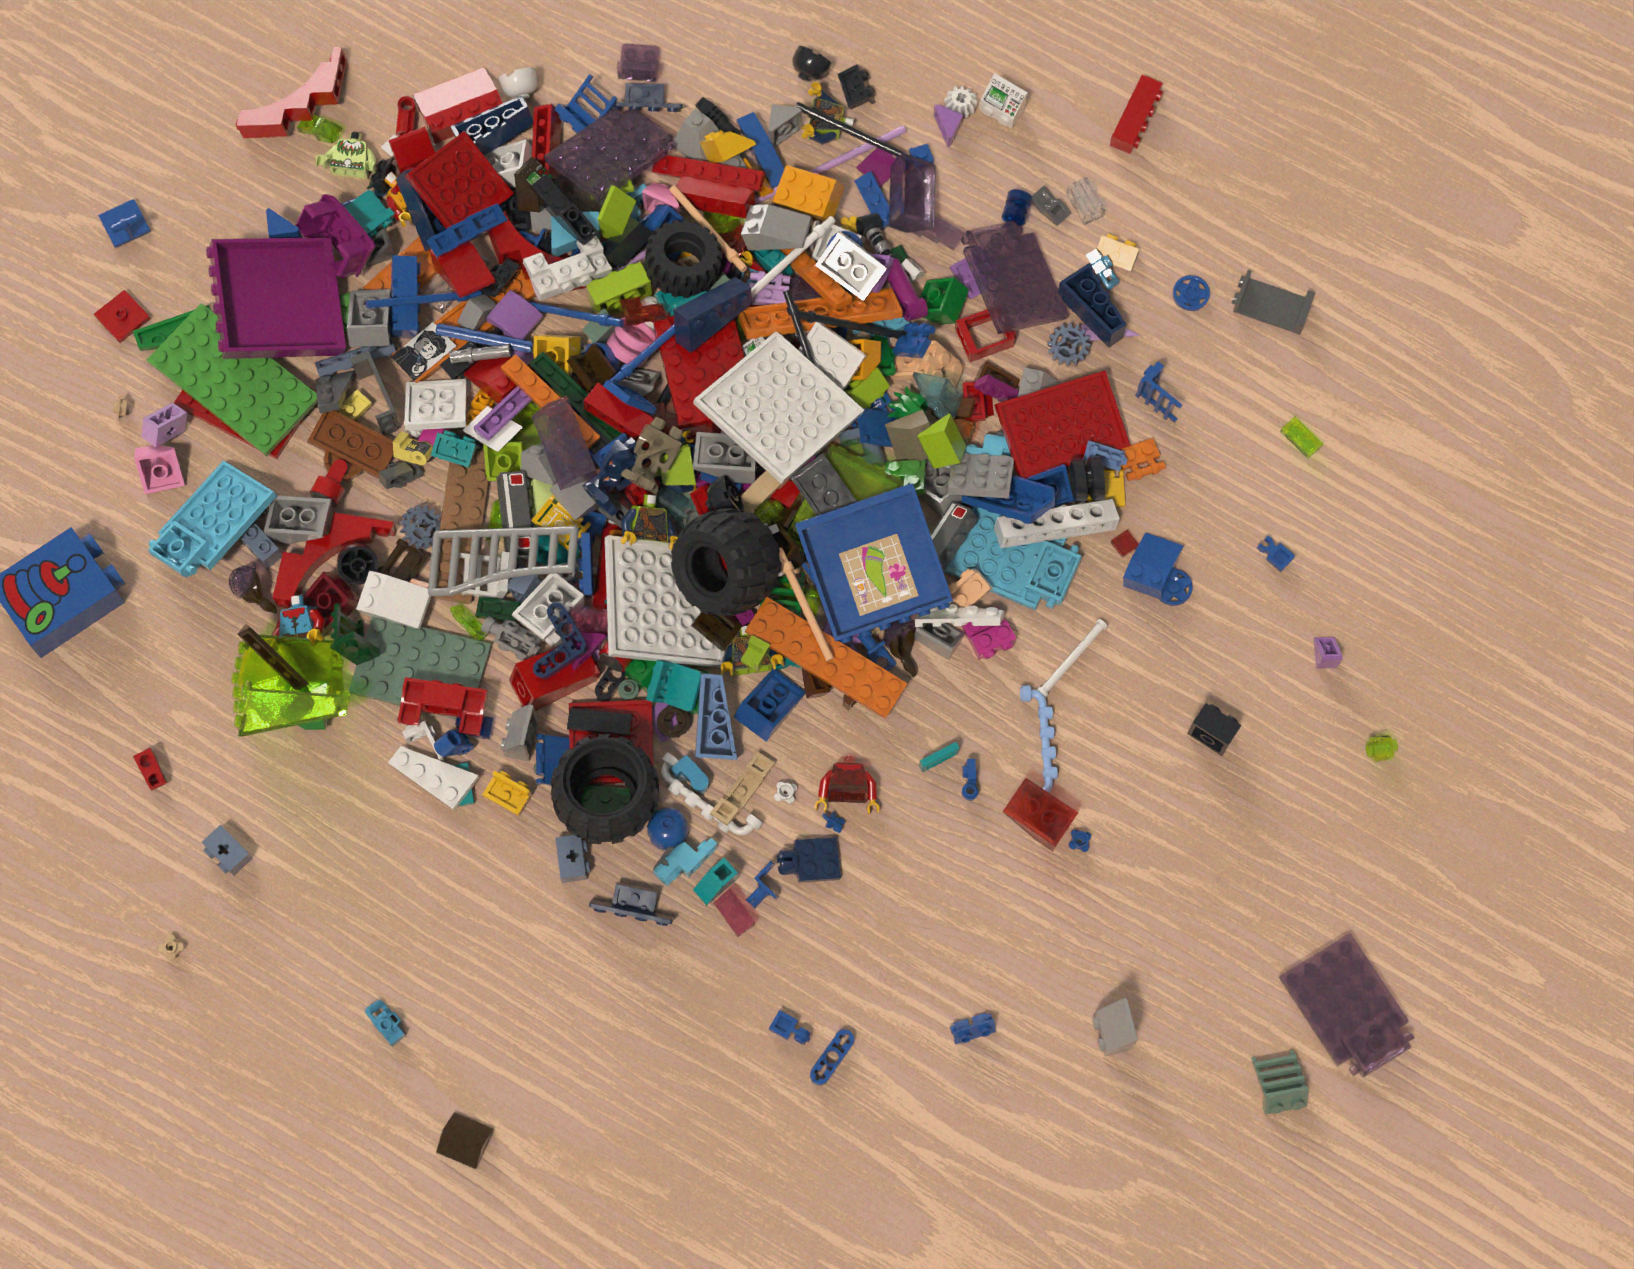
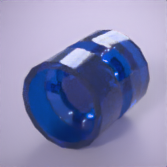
M1010 190L1002 212V220L1013 226H1023L1027 220L1032 196L1022 190Z

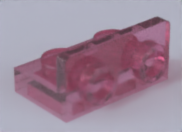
M570 607L569 613L581 633H598L607 636L608 620L606 610ZM567 624L563 627V630L570 634L573 627L571 624Z

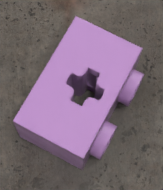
M170 403L143 418L141 437L155 447L165 443L185 431L187 412L174 403Z

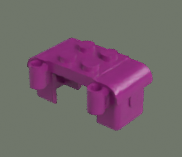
M323 194L320 201L305 205L296 222V227L300 229L301 234L305 238H331L332 245L344 258L343 260L328 264L337 276L345 278L352 275L356 277L361 275L375 248V244L366 231L334 196Z

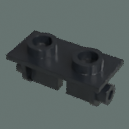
M394 157L387 160L382 159L376 165V173L370 177L367 189L374 187L379 195L387 192L389 185L384 179L391 172L394 174L397 172L396 165L392 164Z

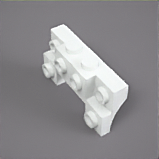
M597 236L584 246L577 241L580 254L548 265L542 253L523 259V264L539 301L563 292L568 293L574 288L586 286L592 280L604 278L611 273L612 268L603 254L604 248Z

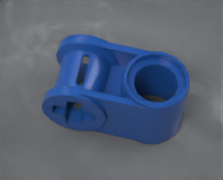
M459 729L447 731L434 743L435 751L442 757L464 755L475 747L473 743H470L466 734L459 733Z

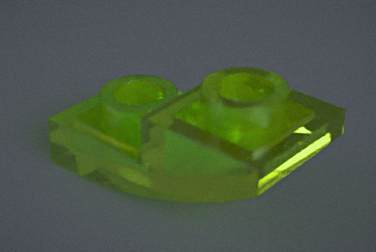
M314 115L313 120L300 121L297 126L300 133L315 135L318 141L334 143L343 130L336 123Z

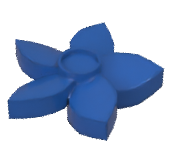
M835 811L830 816L823 813V818L828 821L825 827L833 828L835 832L840 833L846 821L842 818H837Z

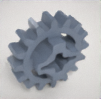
M1071 323L1068 324V328H1065L1063 324H1061V330L1055 328V335L1050 334L1049 339L1051 341L1047 342V346L1052 347L1048 350V354H1054L1052 360L1059 359V365L1065 362L1066 367H1069L1070 363L1077 366V360L1083 362V355H1089L1086 349H1090L1091 345L1086 343L1090 338L1089 336L1084 337L1085 329L1079 331V325L1072 328ZM1061 336V337H1062L1061 342H1059V343H1057V345H1055L1057 339ZM1066 342H1069V344L1072 345V348L1065 346ZM1082 346L1081 351L1076 355V349Z
M417 505L414 509L412 507L408 509L407 513L401 516L404 520L400 521L399 525L403 526V529L399 532L405 533L403 540L409 539V546L415 544L416 549L422 546L424 550L429 548V546L432 547L434 532L439 531L440 522L438 521L440 514L435 516L433 514L435 509L428 511L427 505L422 508Z

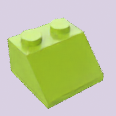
M875 368L866 380L850 381L844 392L859 406L869 409L871 403L877 398L882 397L890 385L880 370Z

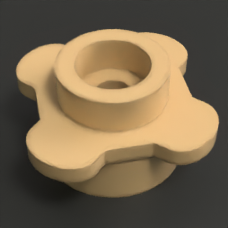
M119 396L118 401H114L113 413H117L116 419L126 414L127 400H121V396Z
M174 935L167 936V940L158 946V951L164 953L168 960H174L184 950V944L179 943Z

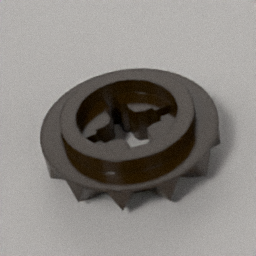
M674 706L664 708L657 717L659 731L670 739L679 738L687 732L690 726L688 713ZM674 715H676V720L680 724H675L673 730H671V725L667 721H672Z

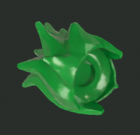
M905 386V394L894 392L899 401L889 402L888 407L896 411L888 414V417L900 419L921 410L926 415L929 401L924 395L923 390L920 394H917Z

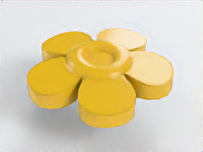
M851 216L849 220L843 217L840 220L841 228L858 233L856 217Z

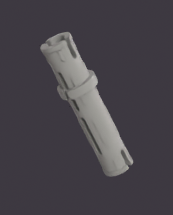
M510 344L483 348L467 347L464 350L450 351L449 355L451 364L458 362L474 363V361L511 357Z

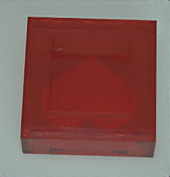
M1128 529L1110 542L1122 558L1136 550L1139 545Z

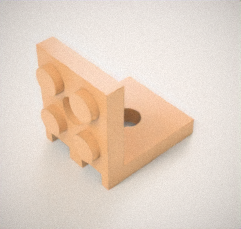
M932 340L923 358L896 356L894 361L896 374L888 377L892 380L921 379L941 397H952L965 365L936 340Z

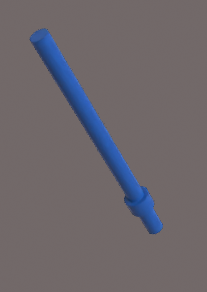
M478 290L462 298L453 292L367 300L366 307L369 309L454 300L465 302L467 299L482 295L481 290Z
M528 301L540 312L596 322L606 327L610 325L623 327L624 325L622 319L612 318L611 315H597Z
M673 324L629 364L625 363L610 381L618 384L625 377L628 378L633 374V370L675 334V325Z

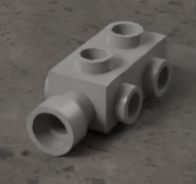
M488 616L481 627V631L488 635L493 634L496 636L494 642L499 644V649L503 651L510 650L521 661L539 655L542 649L540 647L542 639L532 631L520 627L514 621L507 619L500 625L497 623V620Z

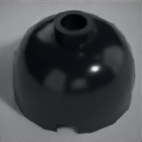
M799 45L792 58L793 67L799 73L798 78L806 82L809 79L815 81L823 78L829 71L831 62L821 54L817 55L812 52L813 50Z
M727 475L716 479L708 487L706 505L710 511L728 508L744 510L742 497H737L735 491L738 489Z
M352 543L341 549L336 565L339 575L350 584L361 585L365 584L369 571H378L379 563L376 554L369 546L363 543Z

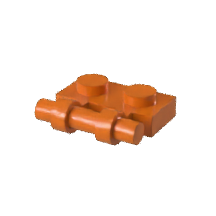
M1153 438L1120 449L1125 452L1124 455L1127 457L1126 465H1121V469L1123 471L1131 470L1130 473L1125 474L1127 481L1134 479L1138 481L1143 476L1155 475L1160 470L1166 469L1163 461L1159 463L1154 461L1159 459L1161 455ZM1147 463L1148 465L1147 467L1142 469L1138 468L1139 465Z

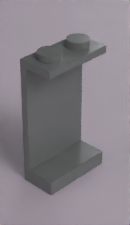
M1250 270L1247 271L1245 277L1241 276L1238 287L1241 288L1240 293L1235 292L1232 304L1235 305L1233 312L1299 335L1301 334L1315 296L1314 292L1308 290L1304 297L1249 278Z
M369 350L351 357L350 360L358 380L374 375L388 406V411L375 416L381 433L389 434L395 432L401 426Z

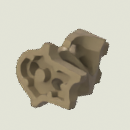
M655 417L650 425L645 424L633 451L637 455L635 464L631 470L625 469L621 473V476L654 494L658 492V485L654 479L657 468L660 467L662 472H667L682 445L679 440L683 432L674 426L671 427L668 435L661 432L666 422L659 417ZM644 442L649 443L647 450L642 449ZM663 453L668 455L665 463L660 461ZM649 458L651 465L643 467V460Z

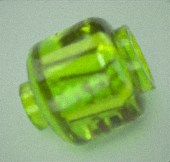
M767 498L754 509V514L760 518L763 524L767 523L769 527L783 519L782 510L784 507L777 499L773 501Z
M1387 733L1371 736L1368 742L1365 743L1366 754L1374 762L1391 760L1394 758L1395 752L1398 751L1397 741L1392 739Z

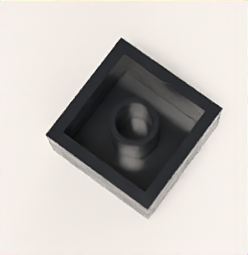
M1205 703L1187 734L1223 756L1241 725L1233 716H1226L1221 713L1217 706Z

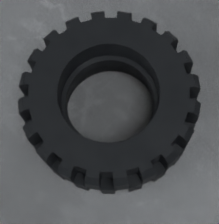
M675 220L671 224L665 223L661 225V229L657 228L654 230L653 235L648 239L644 263L646 275L656 288L660 287L661 292L665 294L670 293L673 297L678 295L683 296V298H689L690 295L694 296L701 293V291H708L715 284L719 275L722 260L721 245L717 241V237L713 233L710 234L708 228L705 226L701 227L697 222L693 224L689 223V220H683V222ZM673 252H687L695 256L700 262L693 266H679L671 262L667 255Z

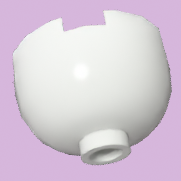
M532 67L517 69L508 77L505 73L498 78L503 92L511 98H517L522 95L523 99L527 100L530 98L529 94L533 93L538 86L537 72Z

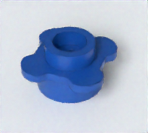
M1077 829L1072 830L1071 842L1068 844L1069 848L1087 852L1089 850L1088 842L1091 839V834L1078 831Z

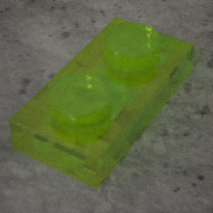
M1296 417L1291 419L1280 430L1307 459L1323 446V443Z

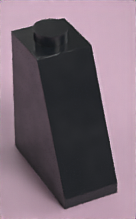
M629 217L623 234L610 237L603 246V254L610 266L613 267L616 264L621 268L648 241L653 232Z

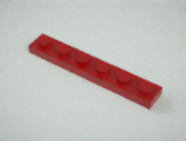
M656 153L652 173L674 178L687 176L752 188L756 192H761L765 177L763 171Z

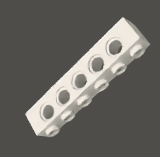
M1113 499L1052 508L1031 524H1026L1013 518H1006L1002 515L997 517L994 530L1000 548L1044 542L1045 540L1050 541L1116 530L1120 519Z

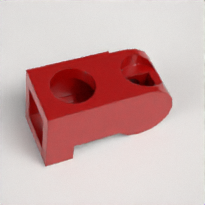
M151 748L133 756L151 791L167 784L157 757Z

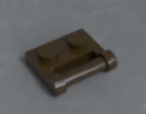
M399 538L396 542L397 546L383 566L378 568L377 573L410 582L412 578L417 579L429 562L430 557L413 546H409L406 541ZM402 551L408 552L393 574L390 573L389 570Z
M700 612L691 626L719 650H725L742 627V624L738 621L735 622L729 616L718 615L717 617L729 626V629L713 615Z

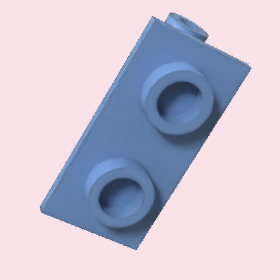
M1088 441L1083 460L1087 461L1091 456H1100L1104 467L1120 471L1121 465H1126L1127 463L1124 451Z

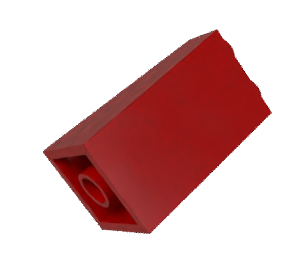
M549 650L515 663L509 682L522 707L533 705L535 711L596 682L600 674L598 663L590 656L576 670L572 668L571 663L552 677L541 679L534 674L533 666L537 660L552 651ZM560 652L556 655L557 663L565 661V653ZM550 659V660H549V662L551 663L550 665L553 666V667H556V666L551 662V659ZM542 665L540 672H542L543 674H545V673H546V670H545V669H546L547 667H545L544 665Z

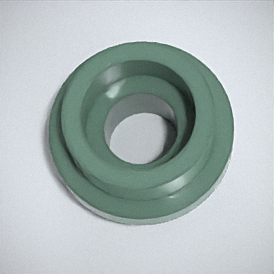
M627 679L619 684L618 693L621 698L632 700L638 695L639 688L633 680ZM630 686L632 690L630 692H626L624 690L625 687Z

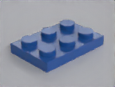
M581 533V538H578V550L582 551V558H579L578 562L579 571L583 572V579H579L580 591L584 592L586 597L594 596L592 535L590 533Z

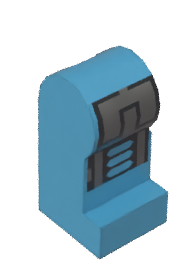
M687 755L671 768V773L677 779L682 775L691 784V789L694 793L704 794L709 789L708 777Z

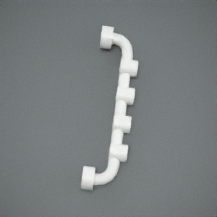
M668 752L662 758L664 764L661 768V775L663 780L670 785L668 790L675 796H678L679 793L686 797L684 802L693 809L695 806H698L703 810L700 814L709 821L712 818L718 821L717 827L725 833H728L730 830L737 835H746L753 829L759 830L763 823L751 814L745 819L747 825L744 827H739L734 822L726 826L710 815L714 808L713 806L706 803L678 780L671 777L669 770L679 760Z

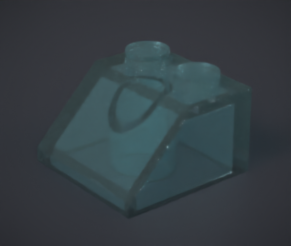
M914 372L913 378L924 400L928 403L927 405L935 412V415L943 418L949 413L954 419L963 397L950 380Z
M665 486L657 494H654L657 496L655 508L666 509V513L669 516L673 515L678 526L683 529L693 519L699 517L697 509L691 498L689 499L684 496V493L679 494L669 490Z

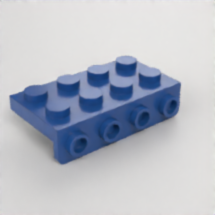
M1012 475L1009 499L962 495V503L969 504L971 507L985 509L990 513L1004 515L1006 518H1013L1023 523L1031 524L1055 506V489L1048 485Z

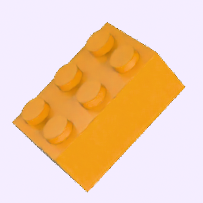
M786 165L772 202L783 209L825 221L830 216L834 218L845 186L835 179Z

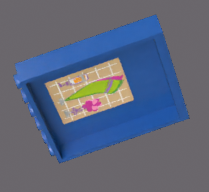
M913 483L795 524L835 642L847 643L852 641V636L860 634V637L872 634V629L879 627L881 631L892 627L891 623L899 620V623L902 624L910 621V616L918 614L919 617L931 614L930 609L938 607L939 610L951 607L950 603L953 602Z

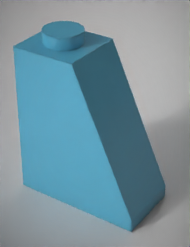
M582 212L597 231H601L597 220L599 212ZM551 216L552 255L557 257L578 248L577 240Z

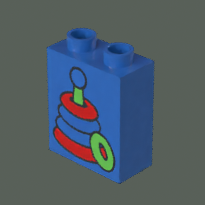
M72 527L0 573V603L40 658L125 603L117 590L126 585V583L112 564L102 570L95 561L104 552L92 535L89 533L80 539Z

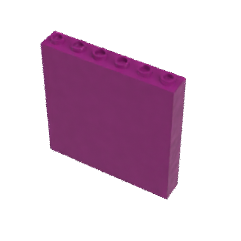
M331 238L211 240L210 245L206 247L207 258H210L211 262L208 270L209 277L213 278V284H211V294L215 296L213 312L217 314L218 318L215 327L216 333L220 334L218 351L222 352L223 359L336 356L344 353L346 344L337 278L334 271L328 266L329 263L334 262Z

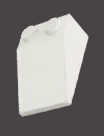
M525 139L496 148L486 154L485 158L509 188H516L514 173L532 157V146Z
M842 232L837 234L815 265L863 301L887 269Z
M369 571L356 610L370 617L373 616L420 630L431 596L428 595L427 588L385 574Z
M549 574L512 613V616L544 641L556 631L547 615L548 606L554 602L561 603L573 618L585 605L584 595L558 574ZM556 608L554 615L561 621L564 620L559 613L561 610Z

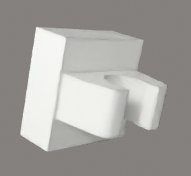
M905 259L901 264L905 272L910 274L909 280L911 283L915 282L918 278H922L926 273L912 259Z

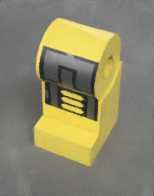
M401 431L393 441V454L395 458L418 465H425L431 458L432 445L425 441L419 442L410 439L408 433Z

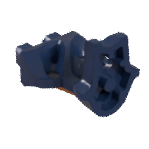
M632 438L624 444L616 440L601 465L602 470L582 485L594 502L612 517L618 510L609 499L610 491L615 486V491L619 493L632 483L626 478L619 482L623 477L621 476L622 471L625 469L631 470L636 461L637 455L633 456L636 441ZM648 458L643 460L642 466L649 461Z

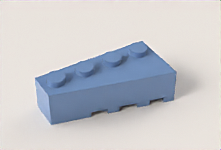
M701 674L695 744V757L737 760L722 675Z

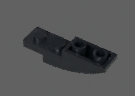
M547 174L531 185L530 188L543 202L542 206L583 246L599 234L597 229L574 202L571 203Z

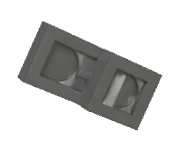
M1044 185L1028 199L1040 213L1056 226L1071 214V211L1059 198L1056 200Z

